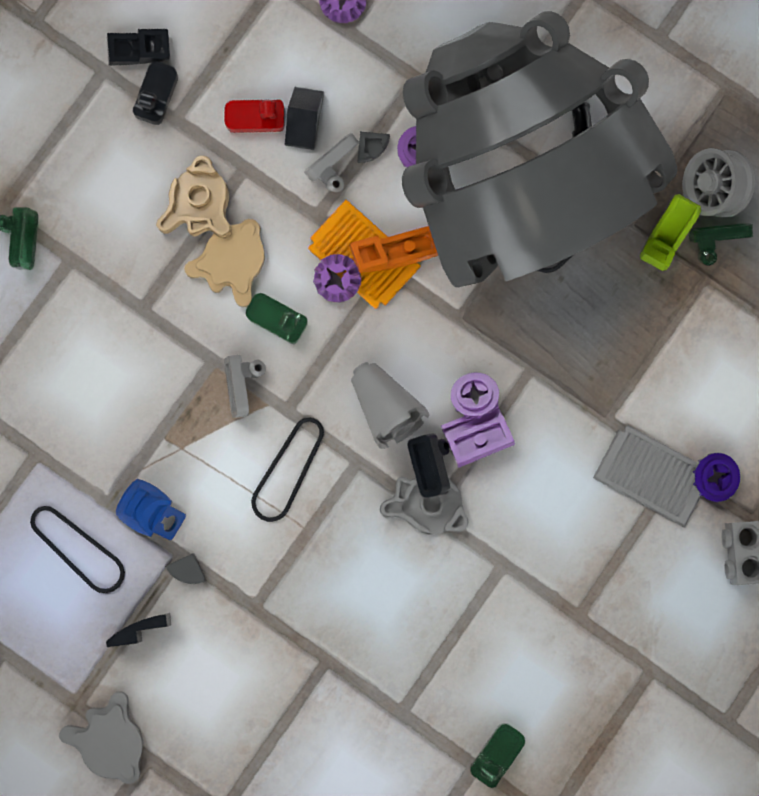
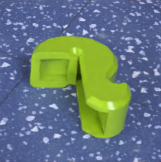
M680 194L674 195L645 242L639 255L640 259L661 271L667 270L678 247L699 217L701 206Z

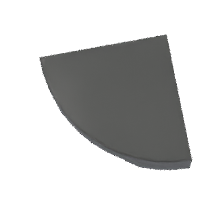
M360 131L357 162L366 163L378 158L387 148L390 134Z
M194 553L165 566L175 579L183 583L198 584L207 581Z

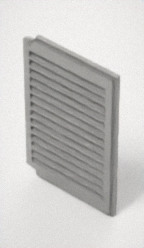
M629 425L625 427L624 433L618 430L593 477L595 480L682 527L686 526L701 497L697 487L693 485L695 482L693 471L699 463Z

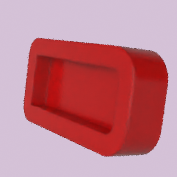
M278 99L229 101L224 107L226 128L233 133L281 132L285 128L284 103Z

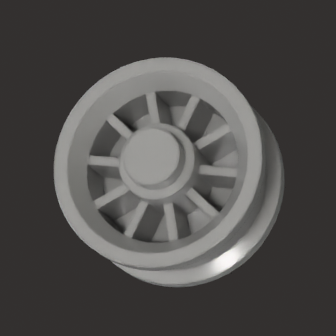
M715 148L704 149L695 154L687 164L682 180L684 197L701 206L700 215L732 217L739 214L749 204L755 188L754 170L747 157L737 151H723Z

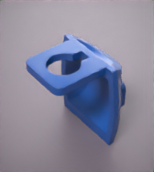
M136 479L129 485L116 508L117 517L128 527L150 537L155 533L168 540L174 538L186 518V514L170 506L172 500L164 492L141 479ZM174 516L175 521L171 528L164 530V524L161 523L164 517Z

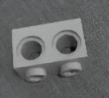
M759 521L725 523L726 530H722V544L728 551V560L724 564L726 578L730 579L732 585L759 584ZM743 529L748 530L751 534V541L747 546L742 545L739 541V534ZM746 560H750L754 565V572L749 577L745 576L742 572V565Z

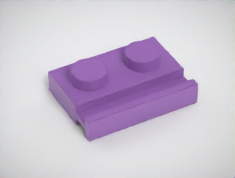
M498 404L493 408L491 414H484L480 419L472 416L468 418L463 416L441 425L458 468L515 445V441Z

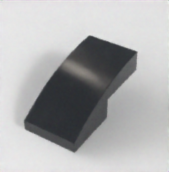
M138 29L137 33H107L108 66L145 64L170 59L168 29Z
M170 613L146 618L123 628L106 641L107 647L142 642L141 630L171 626Z

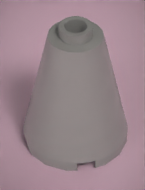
M365 362L354 369V376L351 382L374 441L380 449L388 448L389 446L386 442L393 439L396 443L403 441L424 424L421 419L423 415L427 418L429 417L426 407L376 363L369 364Z

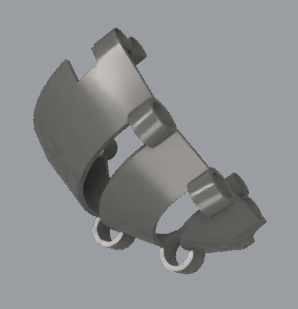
M544 11L527 22L523 27L495 22L479 25L471 31L436 47L432 52L426 72L406 80L403 86V99L406 108L416 118V164L406 167L404 170L402 188L404 195L412 206L423 208L442 268L454 287L459 288L480 283L498 265L505 281L512 280L557 263L595 245L653 209L657 205L653 193L664 190L677 175V165L673 151L640 99L649 87V77L645 68L637 61L631 59H622L609 68L569 43L570 30L567 22L555 12ZM537 26L545 28L550 33L553 41L552 47L541 42L537 34ZM615 75L624 76L630 82L633 90L632 94L624 93L617 87ZM485 76L491 84L481 89L479 79ZM595 94L605 106L608 114L606 117L563 144L507 171L455 189L448 166L472 159L517 140L563 116Z

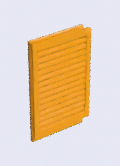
M345 200L311 236L310 239L314 243L309 245L308 249L320 260L333 254L348 256L355 262L349 247L351 242L377 235L380 239L388 236L349 201ZM414 263L383 271L360 272L361 284L357 293L375 309L379 307L380 303L386 306L420 269L421 265ZM345 270L344 272L335 273V274H337L340 278H342V277L344 276L343 274L346 273L347 271Z

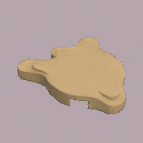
M198 156L194 159L191 166L186 168L187 171L178 179L174 178L169 190L168 208L157 220L156 226L160 232L169 234L181 224L186 223L187 231L193 237L199 236L206 231H211L220 238H226L232 232V228L226 219V208L229 203L228 187L223 178L214 169L210 158Z
M246 219L240 224L230 225L232 232L226 238H220L213 234L208 240L203 253L197 259L189 261L184 268L188 277L206 279L214 293H220L225 286H230L235 302L240 307H248L252 303V282L260 273L265 260L264 247L260 239L261 228L258 222L253 219Z

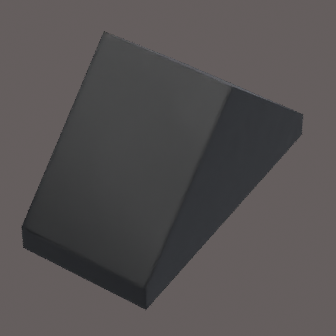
M294 87L287 111L285 146L314 150L324 91Z

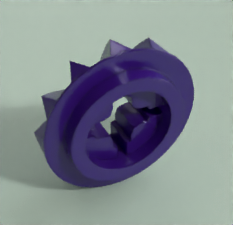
M710 453L703 459L698 460L699 464L693 471L695 474L693 485L697 487L700 492L699 495L714 502L725 501L732 497L740 484V470L737 463L730 456L723 453ZM713 470L726 473L718 479V484L707 481V479H710L709 477L713 476Z

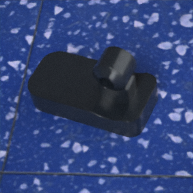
M158 61L149 65L133 107V113L137 119L154 125L162 123L178 81V74L174 67Z
M434 433L410 439L407 446L420 494L424 498L446 494L450 489V483L443 456L447 455L450 451L448 442L445 439L438 440L437 435Z

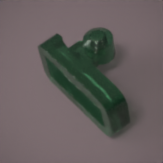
M14 207L13 216L0 215V231L4 233L11 232L8 257L10 266L18 270H31L35 262L38 213L28 207Z
M739 223L691 228L689 231V241L698 243L700 251L698 260L702 264L710 266L717 261V254L714 251L716 249L715 240L753 237V224Z
M263 293L254 295L246 309V316L250 322L290 344L298 343L308 325V320L304 315Z
M508 723L500 724L471 764V774L488 787H496L524 747L525 737Z

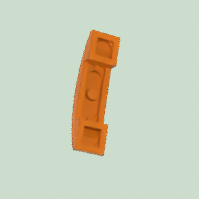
M429 226L382 239L377 235L349 244L359 272L394 269L438 256Z

